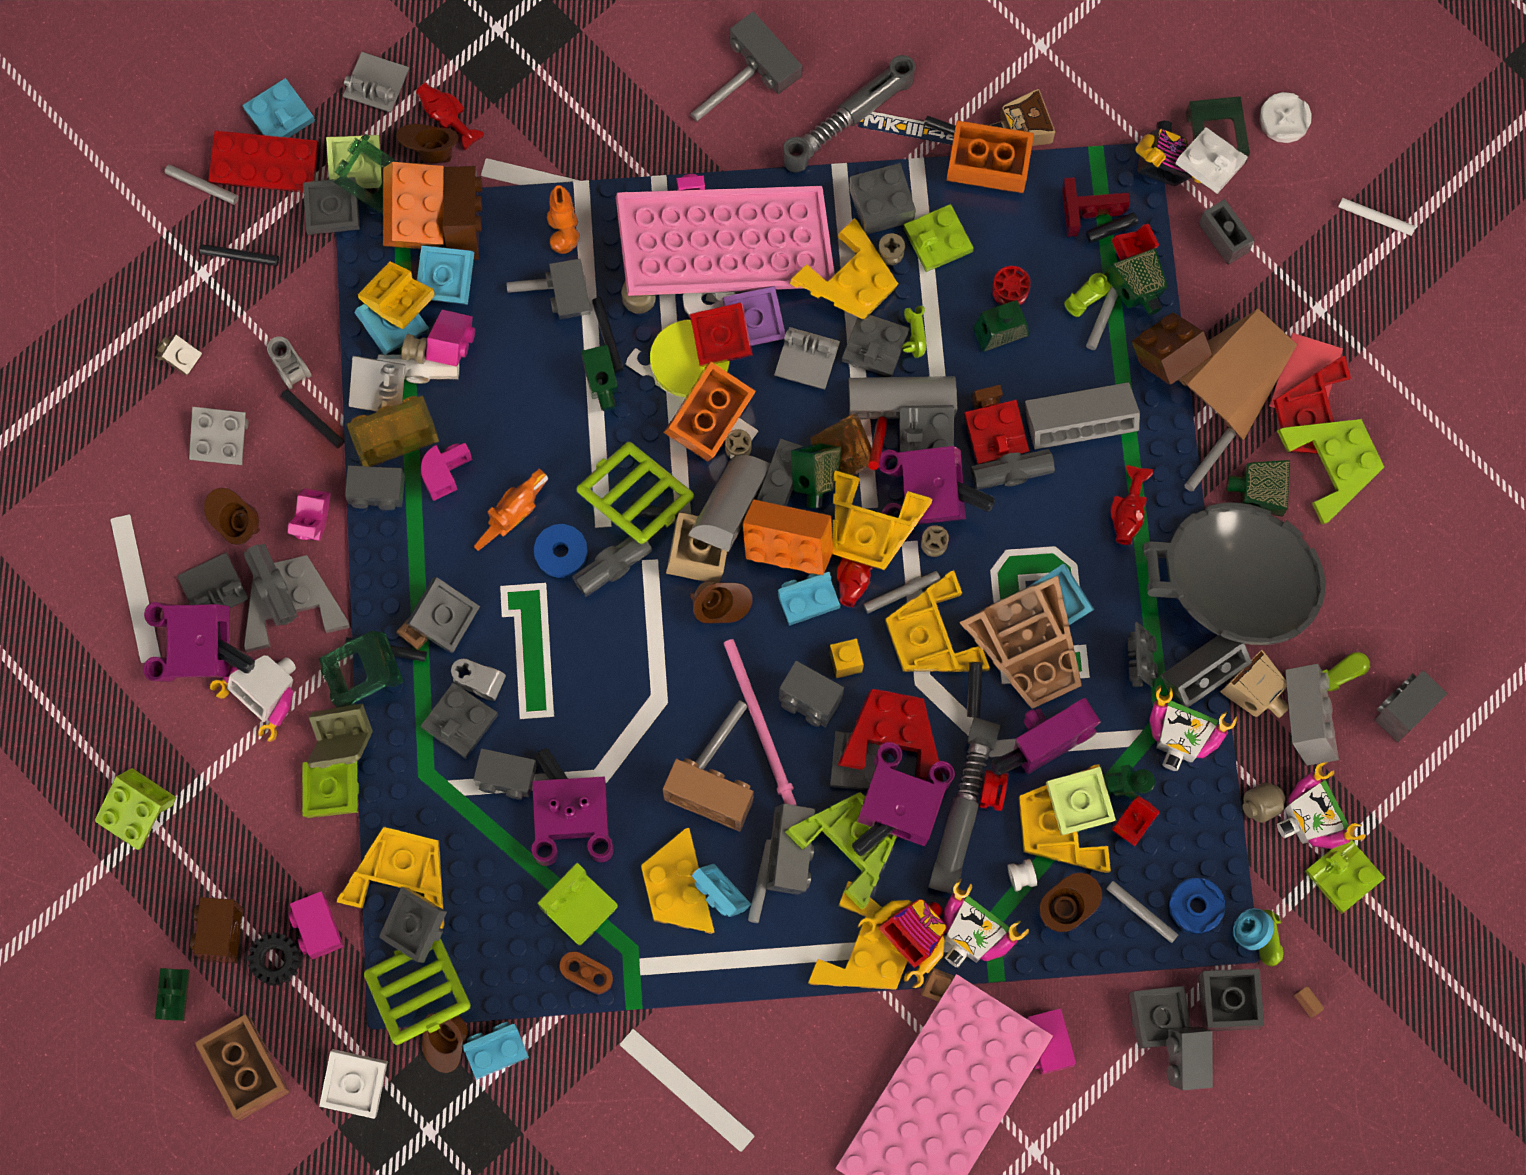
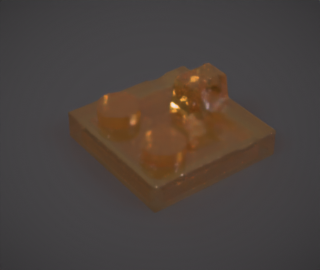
M852 414L810 438L812 444L820 442L841 446L839 472L855 476L869 468L871 445L858 414Z

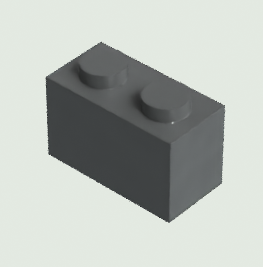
M1225 199L1203 212L1199 226L1228 265L1250 252L1255 240Z
M581 258L549 264L550 271L545 273L548 288L553 287L555 297L550 298L553 314L558 313L559 320L591 314Z
M348 465L345 491L348 504H352V507L360 509L368 508V505L379 506L383 510H393L395 507H402L405 481L402 468Z
M481 748L473 781L482 792L494 794L495 790L506 792V796L513 799H522V796L530 797L537 764L533 759Z
M1200 1026L1168 1029L1169 1037L1166 1041V1047L1169 1053V1066L1166 1073L1169 1085L1180 1090L1213 1088L1212 1031Z

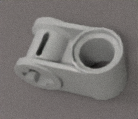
M277 336L269 341L267 345L268 354L289 390L293 388V384L303 378L312 377L306 364L286 338ZM278 348L287 349L286 353L282 356L274 355Z
M468 659L457 660L451 668L453 681L456 685L482 698L496 701L506 677L504 673ZM465 669H468L470 676L465 675L463 679L460 678L458 671L463 672Z

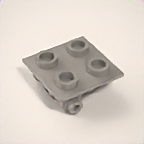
M361 52L352 75H347L344 85L347 87L343 97L391 113L410 68Z
M789 327L785 334L784 346L774 376L825 390L840 341Z
M353 356L349 407L378 411L381 418H390L391 414L401 415L406 364Z
M193 407L189 460L242 465L245 429H248L249 420L246 419V412Z

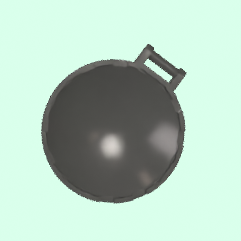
M1219 503L1207 506L1205 510L1196 514L1193 513L1180 524L1170 543L1147 542L1143 545V554L1147 557L1149 575L1148 595L1152 597L1178 598L1188 613L1204 627L1224 638L1239 643L1251 645L1277 644L1301 634L1318 615L1323 605L1326 585L1321 561L1315 549H1310L1303 540V534L1289 521L1286 520L1284 523L1270 515L1271 511L1250 504ZM1158 558H1166L1169 582L1160 581Z

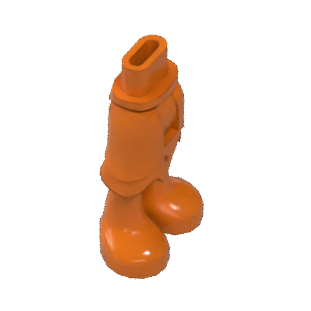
M558 185L550 193V211L547 213V221L553 229H559L550 237L552 250L559 254H566L577 246L580 233L575 228L578 225V219L574 212L575 209L571 196L565 188Z

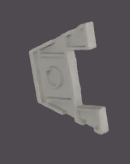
M307 555L274 563L287 585V593L296 613L320 607L326 633L350 628L347 618ZM252 581L244 644L246 652L271 647L265 621L272 619L266 602L261 599L254 581Z

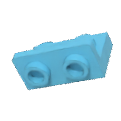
M826 572L824 575L812 573L807 576L806 580L797 582V580L788 581L778 590V598L789 626L840 608V603L831 582L830 572Z
M504 1022L493 1027L494 1032L483 1036L482 1033H478L466 1039L467 1043L462 1045L476 1080L529 1058L515 1024L509 1025L508 1022Z

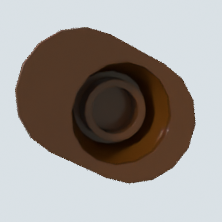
M424 124L405 125L396 134L400 144L416 150L422 161L431 164L450 162L452 147L458 142V135L455 131Z
M220 487L212 490L207 495L204 502L206 519L228 542L235 545L244 544L253 534H257L260 531L258 528L259 515L256 509L246 503L229 488Z
M710 580L703 582L697 587L695 592L690 593V597L693 600L694 615L702 623L736 622L750 611L752 605V594L749 588L735 582Z
M1073 873L1060 881L1041 900L1039 909L1044 924L1051 930L1058 932H1068L1079 926L1100 906L1102 889L1098 881L1085 873Z
M437 1012L430 1013L426 1018L436 1014ZM460 1014L439 1024L440 1029L429 1033L428 1030L423 1033L422 1046L424 1056L431 1067L439 1072H452L459 1066L462 1045L468 1034L467 1025L460 1017Z

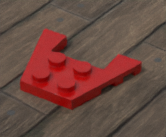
M1345 356L1336 359L1273 400L1281 429L1334 422L1325 386L1351 379ZM1312 441L1290 451L1318 454Z
M877 689L870 690L858 715L854 730L848 738L844 753L838 761V766L862 770L866 765L867 743L882 745L892 742L897 744L902 750L917 752L916 778L926 781V776L931 767L936 762H939L924 699ZM934 773L936 780L943 782L942 773Z

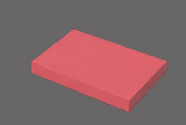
M1292 333L1290 338L1297 346L1276 382L1269 406L1275 408L1273 400L1340 358L1343 348ZM1332 384L1325 386L1328 397Z

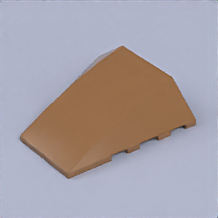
M1256 309L1207 341L1212 356L1178 379L1182 385H1187L1225 420L1224 423L1234 430L1242 440L1248 434L1297 346L1287 334L1259 309Z
M1058 575L1018 591L959 622L972 635L980 648L989 655L996 667L1005 674L1009 682L1032 709L1082 686Z

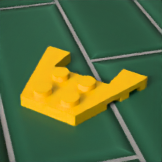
M854 218L840 231L838 238L851 248L856 255L828 282L806 264L791 279L790 284L796 288L801 286L811 291V295L817 298L822 296L834 302V306L861 319H865L896 289L898 282L859 222Z
M835 471V494H833L835 520H833L832 554L885 570L929 508L933 499L907 491L899 517H892L852 505L860 478Z
M954 570L886 618L885 622L903 671L969 672V662H983L982 672L989 670L990 667L986 656L980 646L954 653L936 603L962 595Z
M1098 764V765H1093V766H1091V767H1089L1088 769L1083 770V771H1087V770H1090V769L1098 768V767H1100V764ZM1047 785L1019 796L1023 849L1025 853L1104 873L1111 871L1108 846L1079 848L1077 832L1061 836Z
M383 827L364 856V860L356 872L353 873L349 883L337 899L338 903L363 908L369 882L372 880L400 888L407 887L413 891L424 893V898L443 909L439 841ZM444 919L440 926L441 929L444 928Z
M848 881L845 890L852 882ZM843 893L839 906L870 919L874 917L875 912L882 908L869 897L868 905L860 909L845 893ZM863 923L846 968L843 969L817 959L808 984L896 990L907 959L878 929L881 926L880 923L876 925L875 931L868 937H864V935L871 931V926L868 923Z

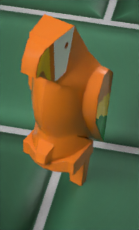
M540 468L525 483L517 488L511 487L507 490L496 508L492 507L488 511L491 517L488 524L491 526L474 545L477 551L481 550L499 534L504 537L536 507L534 503L535 497L548 480L547 475Z

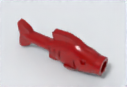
M428 83L422 84L417 89L416 94L420 97L421 104L428 113L429 118L439 122L442 128L452 126L462 136L463 150H467L474 142L483 138L484 133L482 131L469 130L458 119V114L464 111V107L457 98L449 93L430 87Z
M1127 465V474L1132 479L1129 494L1125 498L1115 496L1111 506V518L1117 535L1115 541L1122 545H1131L1132 539L1143 525L1144 507L1147 498L1139 497L1142 482L1148 480L1153 475V469Z
M842 558L837 570L840 604L847 607L855 606L856 601L870 584L872 566Z

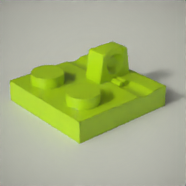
M951 204L904 224L903 229L925 272L973 252L974 248Z
M357 761L352 764H333L327 768H310L307 762H303V817L314 818L358 813L359 783H357Z
M1352 839L1349 843L1331 849L1305 871L1341 914L1385 879Z

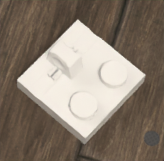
M1206 127L1178 157L1175 164L1218 194L1245 164L1248 157L1242 152L1237 151L1232 145Z
M332 1049L330 1051L319 1107L375 1119L388 1061Z

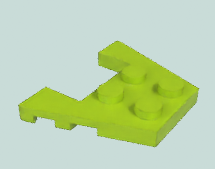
M1362 419L1286 427L1277 431L1287 452L1312 441L1333 483L1336 492L1312 503L1322 525L1328 523L1384 468Z
M861 792L788 828L785 833L803 850L823 831L862 871L844 893L860 909H863L869 903L871 892L878 882L880 871L888 859L897 836L889 834L864 856H859L854 851L852 843L871 828L857 822L865 799Z

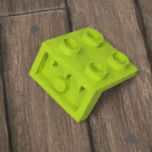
M131 768L115 777L95 818V822L139 850L143 847L158 815L172 807L177 797Z
M578 863L538 902L540 909L579 946L618 908L617 903L587 876L585 869Z

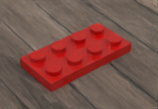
M214 130L209 182L212 184L304 193L303 183L315 181L319 142L317 140Z

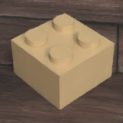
M679 512L675 523L666 574L705 582L710 580L720 582L727 551L689 536V532L698 516Z

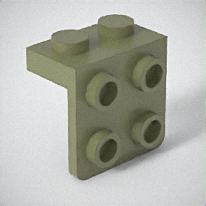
M363 704L311 712L309 720L317 743L307 761L309 767L327 768L339 763L352 764L361 758L373 732Z

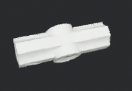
M378 355L377 360L406 364L404 379L411 383L421 384L429 382L430 379L459 378V363L457 367L426 360L424 364H419L414 359L402 360L401 355Z

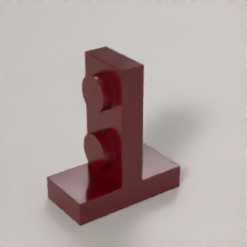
M1075 177L1064 178L1062 197L1067 237L1078 236L1081 227L1080 216H1083V218H1094L1103 214L1120 216L1127 213L1130 205L1129 193L1077 197Z

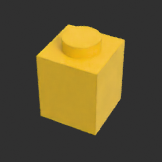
M857 639L830 645L829 654L836 678L862 673L864 664Z

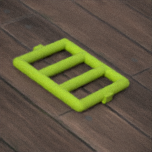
M626 442L607 460L603 458L596 464V470L577 486V492L640 544L647 542L664 525L668 527L673 523L675 515L694 498V493L632 442ZM630 454L640 464L603 498H600L591 488ZM651 471L660 479L622 515L610 506L646 472ZM668 487L680 495L644 530H639L630 522Z
M441 938L439 941H434L430 949L434 950L438 960L384 987H381L377 977L412 960V958L396 950L394 951L395 956L364 972L369 989L390 1038L395 1045H400L427 1030L429 1033L440 1029L439 1024L470 1008V1002ZM443 970L447 982L393 1009L390 1008L386 998ZM453 992L457 1001L456 1004L400 1031L396 1019Z

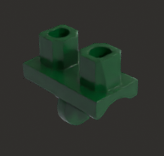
M1130 765L1121 766V773L1107 774L1109 791L1114 792L1116 797L1128 796L1132 801L1137 796H1140L1139 793L1146 794L1152 791L1156 782L1154 775L1149 770L1140 769L1135 771Z
M160 968L155 1012L156 1020L185 1021L190 970Z

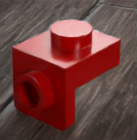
M1143 224L1136 232L1116 235L1111 240L1121 261L1154 248L1156 249L1159 246L1149 224Z
M1137 796L1127 807L1112 830L1135 846L1160 812L1150 802Z

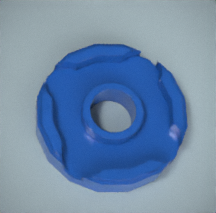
M566 524L552 525L544 529L536 538L534 545L535 560L539 568L549 576L563 578L571 574L573 575L579 572L586 562L588 556L587 542L582 533L573 526ZM558 545H565L569 550L566 556L557 557L553 553L554 548Z
M1186 879L1178 884L1171 894L1169 902L1170 914L1176 925L1184 931L1194 934L1207 933L1217 927L1224 917V895L1219 887L1208 879ZM1194 898L1201 899L1205 905L1204 911L1201 913L1194 912L1190 907V901Z

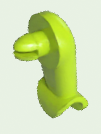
M1102 273L1093 274L1075 294L1071 293L1064 303L1067 311L1073 316L1079 317L1089 305L1105 296L1111 289V284L1108 282L1106 275Z
M922 305L916 307L915 313L911 308H906L904 311L905 319L911 326L910 342L904 343L902 348H905L903 349L904 352H912L915 358L923 356L926 351V337L922 318L925 307Z
M1354 652L1329 671L1327 669L1322 671L1327 673L1329 677L1330 689H1327V691L1338 690L1340 688L1339 685L1358 676L1365 675L1370 668L1369 658L1361 652Z
M1267 909L1263 911L1272 918L1274 932L1270 941L1259 949V957L1264 964L1273 967L1283 960L1284 952L1283 947L1280 945L1277 924H1280L1281 920L1278 914Z

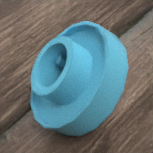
M1257 908L1248 909L1237 918L1233 927V935L1236 942L1248 950H1257L1265 946L1272 938L1274 932L1272 918L1263 910Z

